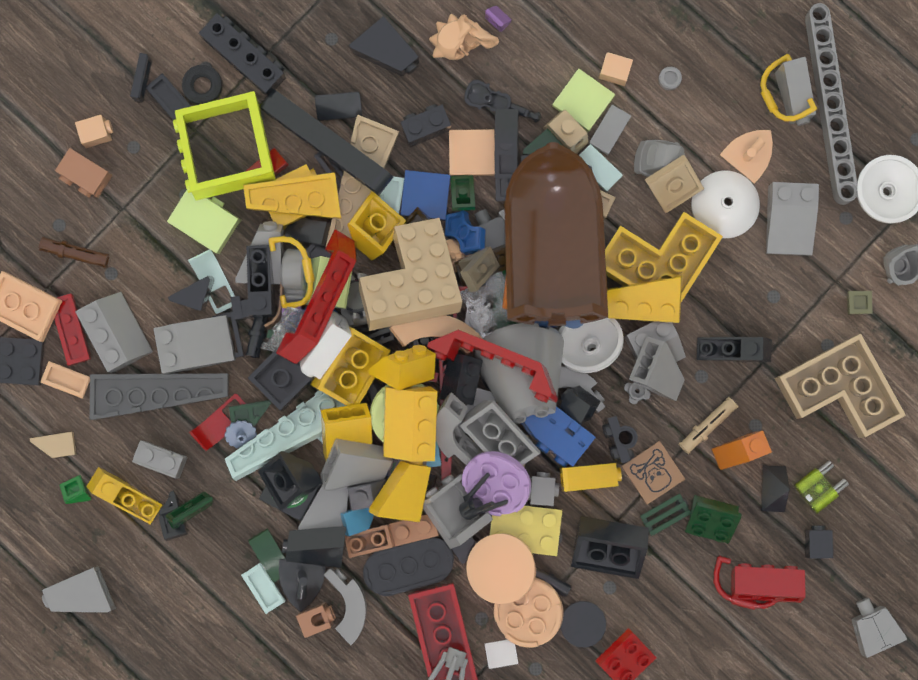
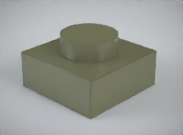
M848 291V315L873 314L872 291Z

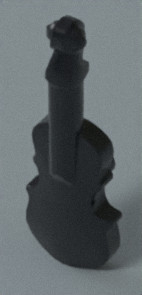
M473 80L466 89L465 102L472 107H477L479 110L484 106L489 107L492 112L495 109H519L520 116L531 118L535 123L541 121L540 112L534 113L527 108L512 103L510 95L500 91H492L489 83L485 84L480 80Z

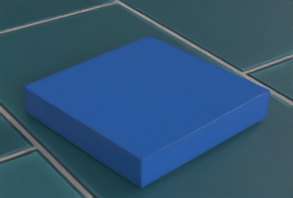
M405 170L400 215L409 217L419 207L431 219L440 218V220L446 221L450 175Z

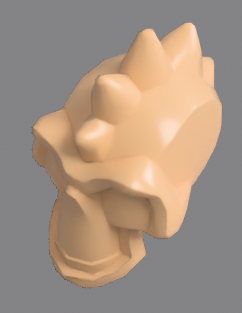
M450 14L447 23L437 22L438 33L429 38L430 42L435 46L432 56L434 58L445 57L449 60H459L465 55L468 56V52L479 45L489 49L499 43L498 37L482 29L477 22L474 23L465 14L460 16L459 19L455 15Z

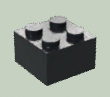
M277 348L248 379L280 411H284L311 384L314 377L311 378L301 371L299 362L294 364L276 354Z

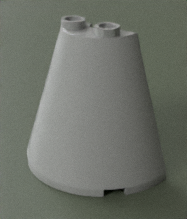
M519 323L497 329L484 337V340L542 363L547 368L556 395H558L564 339L556 329L550 326L546 327V329L541 328L538 323L534 325ZM475 350L474 358L483 360L480 372L500 408L514 423H523L530 415L543 418L555 413V402L548 400L547 403H544L534 398L535 394L529 389L534 377L522 373V368L514 366L511 369L502 365L500 359L494 357L493 361L481 356L480 351Z

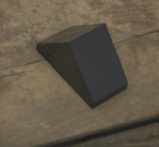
M207 276L174 293L168 299L180 305L205 311L215 280L213 276Z

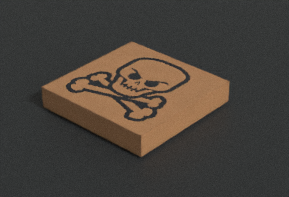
M660 441L621 466L646 505L685 480Z

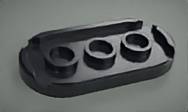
M436 537L427 538L373 553L365 563L363 577L367 587L374 593L382 596H391L444 580L452 570L454 557L452 550L445 541Z

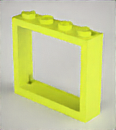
M255 91L175 110L176 119L173 120V125L176 133L180 134L177 145L180 153L184 154V159L181 160L183 171L188 174V180H185L188 193L192 192L196 201L244 189L243 185L276 181ZM249 108L262 168L198 183L186 123Z

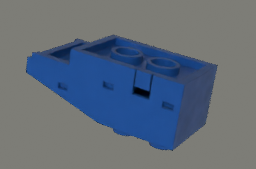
M556 407L555 413L549 414L546 417L538 418L535 415H530L526 418L525 422L520 423L524 430L537 441L535 446L544 453H548V451L555 455L553 460L565 468L567 465L573 467L596 438L558 407Z

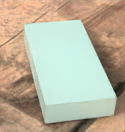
M591 144L579 155L586 164L592 166L596 181L605 192L623 176Z
M394 177L379 197L399 214L404 178Z
M261 563L241 575L265 614L286 601Z

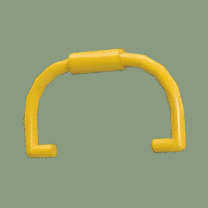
M789 54L777 59L766 68L761 78V95L769 111L783 121H797L817 110L813 99L807 100L810 108L797 115L786 116L778 111V107L766 87L767 77L770 72L783 62L792 60Z
M280 236L269 238L271 252L276 251L275 243L288 242L298 248L303 258L302 265L305 280L308 283L306 296L300 301L286 303L285 295H280L281 307L285 309L305 305L311 299L313 281H315L311 258L308 257L306 249L302 244L292 237Z

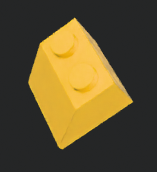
M415 345L410 349L396 351L394 354L383 357L368 369V373L399 391L434 379L436 353L428 350L423 345Z

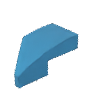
M369 508L340 513L343 526L346 527V536H352L368 530L374 518V515L369 513Z

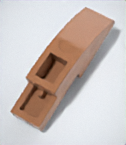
M426 514L421 516L420 522L402 520L370 528L352 536L345 535V543L349 558L436 537L440 533Z

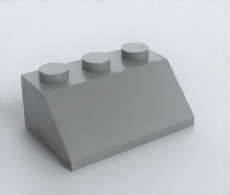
M122 292L95 300L75 311L107 372L115 373L153 352Z
M484 400L472 408L460 424V427L484 452L496 451L505 453L515 458L522 465L541 452L494 400Z

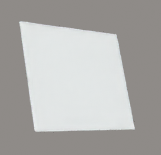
M509 640L485 644L489 669L518 664L514 643Z

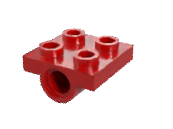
M628 628L595 661L613 680H635L657 657Z

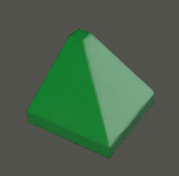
M81 475L59 484L65 504L91 500Z

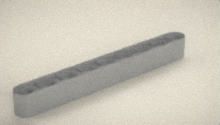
M817 3L806 14L805 23L833 198L838 204L846 205L858 195L856 191L857 178L830 10L825 4ZM813 12L820 13L822 20H816L813 17ZM816 34H822L826 42L818 41ZM820 56L827 57L829 64H823L820 61ZM823 78L831 79L833 86H826ZM827 100H833L836 103V109L829 108ZM830 122L838 123L840 130L834 131L830 126ZM834 144L842 146V154L834 150ZM838 166H843L846 169V176L838 173ZM842 188L849 190L850 198L842 196Z

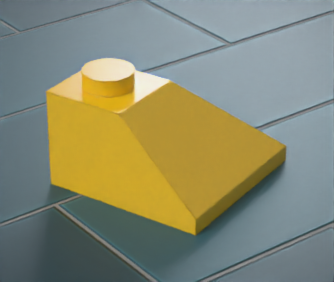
M371 191L347 226L352 239L355 241V247L372 261L382 255L393 241L394 226L404 225L406 220Z

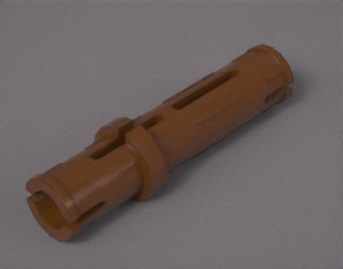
M42 237L39 243V251L58 255V258H71L103 268L107 267L110 258L109 254L74 246L64 240L60 242Z

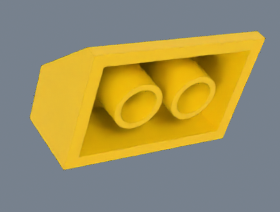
M349 327L352 336L321 379L314 377L310 384L346 406L361 403L375 379L374 376L368 373V369L390 353L389 349L352 327Z
M431 386L408 387L398 391L393 387H385L384 457L412 462L435 461L437 391Z

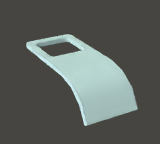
M209 249L188 260L199 280L207 276H213L215 281L211 292L226 286L231 297L235 296L212 250ZM211 295L209 297L211 306L216 314L232 307L230 302L220 308H216Z

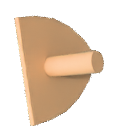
M756 130L737 137L722 151L720 156L755 184L766 170L772 155L773 141L771 130Z

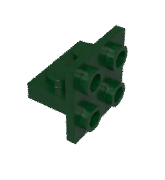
M694 495L690 518L685 527V532L728 544L741 520L742 514L738 512L739 506Z

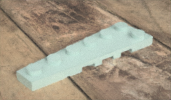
M318 390L314 393V397L306 403L302 402L296 406L297 409L287 417L284 415L278 420L279 422L270 429H265L256 438L250 440L225 458L232 478L237 481L262 468L279 452L290 453L321 437V410L346 405Z

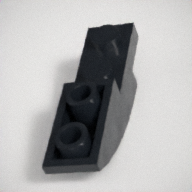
M495 109L494 161L496 201H505L507 187L514 171L519 166V109Z

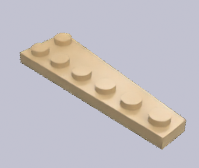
M357 115L351 145L385 169L399 131ZM345 171L338 194L342 219L332 218L326 246L334 230H338L352 239L347 224L371 192L369 188Z

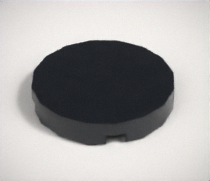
M577 601L571 603L564 610L560 628L563 636L570 644L587 648L595 645L602 639L606 631V619L604 613L597 605L589 601Z

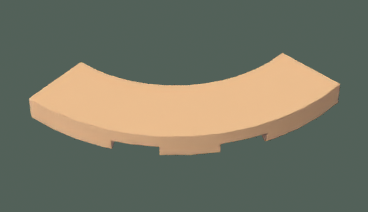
M447 315L391 326L389 328L402 346H406L420 338H440L458 329L483 339L472 327ZM461 347L459 348L464 355H468L470 353L469 351Z

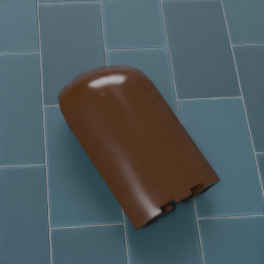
M550 142L523 159L514 171L506 190L504 208L507 320L534 325L535 321H548V326H566V321L580 320L581 324L608 318L604 217L600 187L592 170L582 157L557 142Z

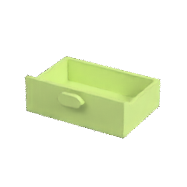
M186 190L167 222L213 252L220 254L242 219L223 208L225 203L213 196L212 199L205 198L196 201L192 192L188 193Z

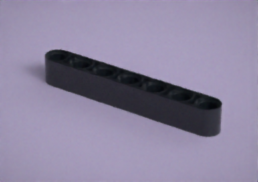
M272 89L260 104L259 108L377 195L380 196L394 178L379 164L275 89Z

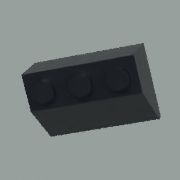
M580 516L571 567L639 579L648 549L649 528Z

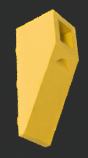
M100 467L97 468L86 486L92 494L150 525L162 507V504Z

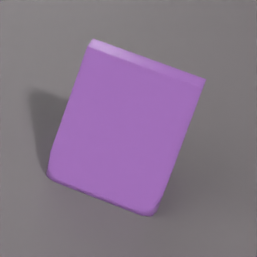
M497 6L488 8L485 11V19L499 32H502L512 21Z

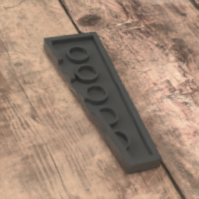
M90 374L89 420L229 397V374Z

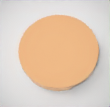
M493 534L481 539L472 548L467 560V577L473 590L484 600L495 604H508L522 598L531 589L536 577L535 561L530 551L531 549L524 541L510 534Z
M535 578L531 589L522 598L508 604H494V618L499 629L510 642L521 647H538L551 640L559 631L563 621V605L558 593L550 584Z

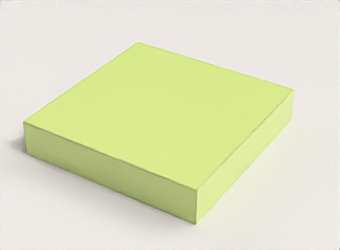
M578 69L554 101L552 107L559 112L566 110L583 129L589 132L615 97V94Z

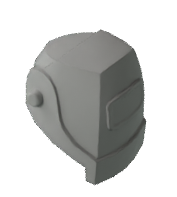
M665 140L641 141L635 154L634 172L649 177L677 158L685 155V150L678 142L673 143Z
M918 244L902 245L885 254L883 264L889 284L907 285L914 283L918 279Z

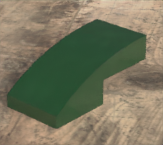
M267 528L249 539L248 542L274 583L280 579L279 559H286Z

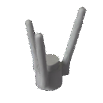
M449 647L448 652L443 651L439 663L428 680L435 679L445 661V666L449 668L446 680H451L454 670L458 671L459 668V680H464L465 668L468 662L465 659L467 653Z

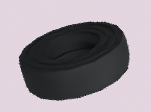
M196 65L185 73L182 79V90L185 97L191 103L199 105L216 101L221 95L223 82L220 74L214 68L207 65ZM200 77H206L211 82V87L206 93H198L194 89V82Z

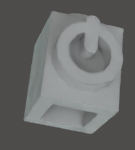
M537 472L536 477L531 476L530 478L531 493L528 498L530 500L529 504L554 506V497L559 495V483H555V478H550V473Z

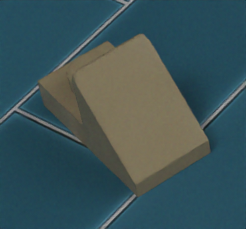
M491 246L458 262L462 269L460 273L470 292L478 291L500 266Z

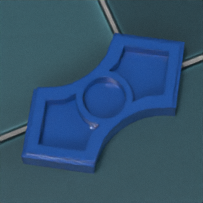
M459 211L446 215L445 236L449 239L456 238L458 240L461 253L470 255L485 248L486 230L482 227H473L470 223L468 212Z

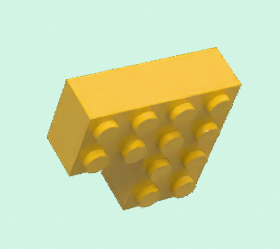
M685 212L679 217L659 250L620 226L605 249L606 276L626 287L632 284H642L682 275V302L723 236Z

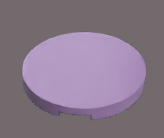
M496 451L483 452L474 456L468 462L462 474V486H464L466 493L468 494L486 473H490L489 478L474 494L473 498H479L483 505L491 501L497 503L508 500V504L487 511L490 515L501 516L502 514L520 511L531 493L530 477L522 464L515 458Z

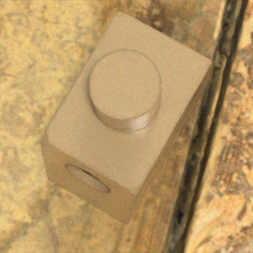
M566 110L559 112L543 127L544 130L548 128L564 147L576 154L589 144L587 132Z

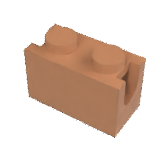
M71 148L68 149L55 170L61 175L59 177L61 181L69 186L72 183L80 187L78 191L88 198L91 195L99 198L113 176Z
M327 602L300 612L296 617L304 638L331 628L335 624L336 614L332 605L328 606Z

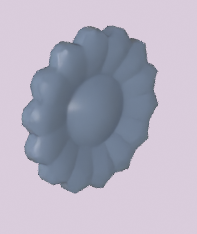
M246 420L232 422L230 426L226 427V432L224 433L226 442H229V445L234 446L236 449L257 436L256 428L252 426V423H247Z

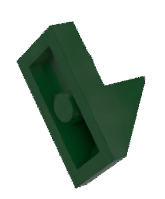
M473 175L451 176L452 211L475 210Z

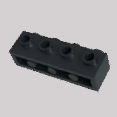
M216 13L199 32L201 38L265 96L272 89L276 90L286 79L283 73L285 70L283 66L276 60L271 62L266 57L268 53L259 45L255 48L250 43L251 38L242 30L240 32L236 31L233 28L235 24L227 16L222 18Z

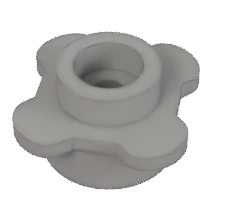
M635 382L626 383L624 386V390L629 394V402L631 404H637L639 400L650 398V391Z

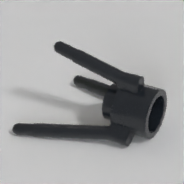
M486 473L467 495L463 496L465 502L460 504L459 511L464 519L471 520L487 511L508 504V500H503L497 503L491 501L483 505L479 498H473L474 494L489 478L490 473Z

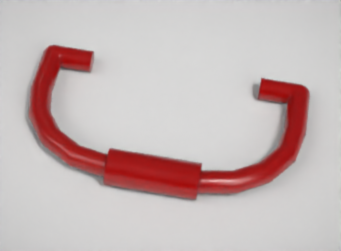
M722 556L717 557L713 582L717 592L724 599L730 601L733 605L755 610V608L765 609L778 602L757 603L755 600L731 599V595L722 589L719 582L722 562L730 564L731 559Z

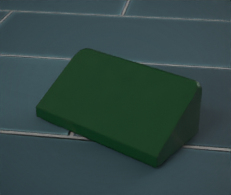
M202 492L166 514L165 517L171 528L175 529L212 506L213 498L206 492Z

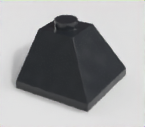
M284 451L276 454L258 471L280 511L312 493L323 483L312 463Z

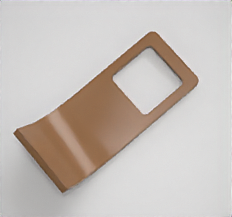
M280 282V295H283L284 287ZM280 299L277 315L272 321L264 324L267 329L277 325L282 318Z

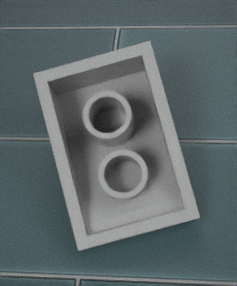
M772 182L768 186L766 254L812 256L818 213L819 184Z
M227 315L153 328L162 374H174L236 360Z

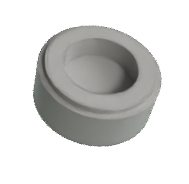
M666 67L661 71L658 81L663 89L670 91L680 85L682 75L677 68Z

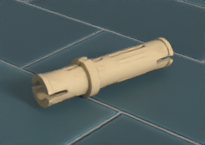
M730 397L726 398L702 423L692 428L693 431L679 443V446L689 454L699 443L705 442L708 439L707 436L737 409L738 405ZM724 411V413L719 418H717L712 424H710V422L717 415ZM705 427L707 428L702 434H700L695 440H693V438L699 432H701Z

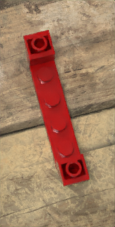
M334 230L325 250L332 255L295 333L286 332L276 354L294 364H297L318 344L356 263L355 241L338 230Z
M459 329L428 342L427 347L436 353V358L443 361L446 358L454 361L461 347L469 352H473L474 349L481 352V356L492 361L494 357L500 359L502 365L511 369L514 366L522 368V373L534 377L529 387L535 394L534 398L544 403H547L548 400L557 402L558 397L548 370L538 361Z

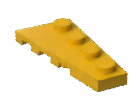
M335 172L243 185L246 208L249 210L342 219Z
M682 275L664 280L659 279L642 284L638 283L626 287L607 289L608 318L679 323Z

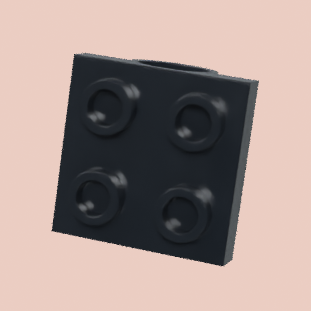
M617 416L605 419L602 429L605 438H610L612 444L609 447L612 460H617V464L631 461L627 449L634 447L637 443V432L630 426L620 427ZM621 432L627 433L629 437L626 444H622L619 441V434Z

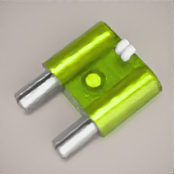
M827 461L819 469L814 468L794 484L796 490L817 514L838 498V493L849 485L846 482L847 480L842 479L832 487L823 475L834 467L831 461Z

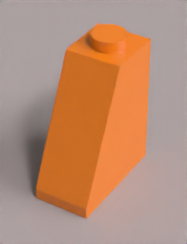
M763 430L751 432L711 449L720 470L772 453Z

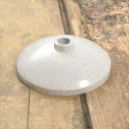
M884 155L869 162L862 169L857 180V198L862 209L873 219L890 224L905 221L916 214L918 211V168L915 164L897 155ZM884 188L889 190L888 196L883 193Z
M733 171L714 172L701 180L704 190L694 195L691 200L692 214L696 220L722 235V238L737 237L752 227L759 214L760 200L758 192L750 180ZM729 198L732 204L730 206L725 205L724 199Z
M613 318L584 323L576 329L561 326L558 331L564 339L562 363L567 368L576 372L592 373L608 367L617 359L623 348V332L619 323Z

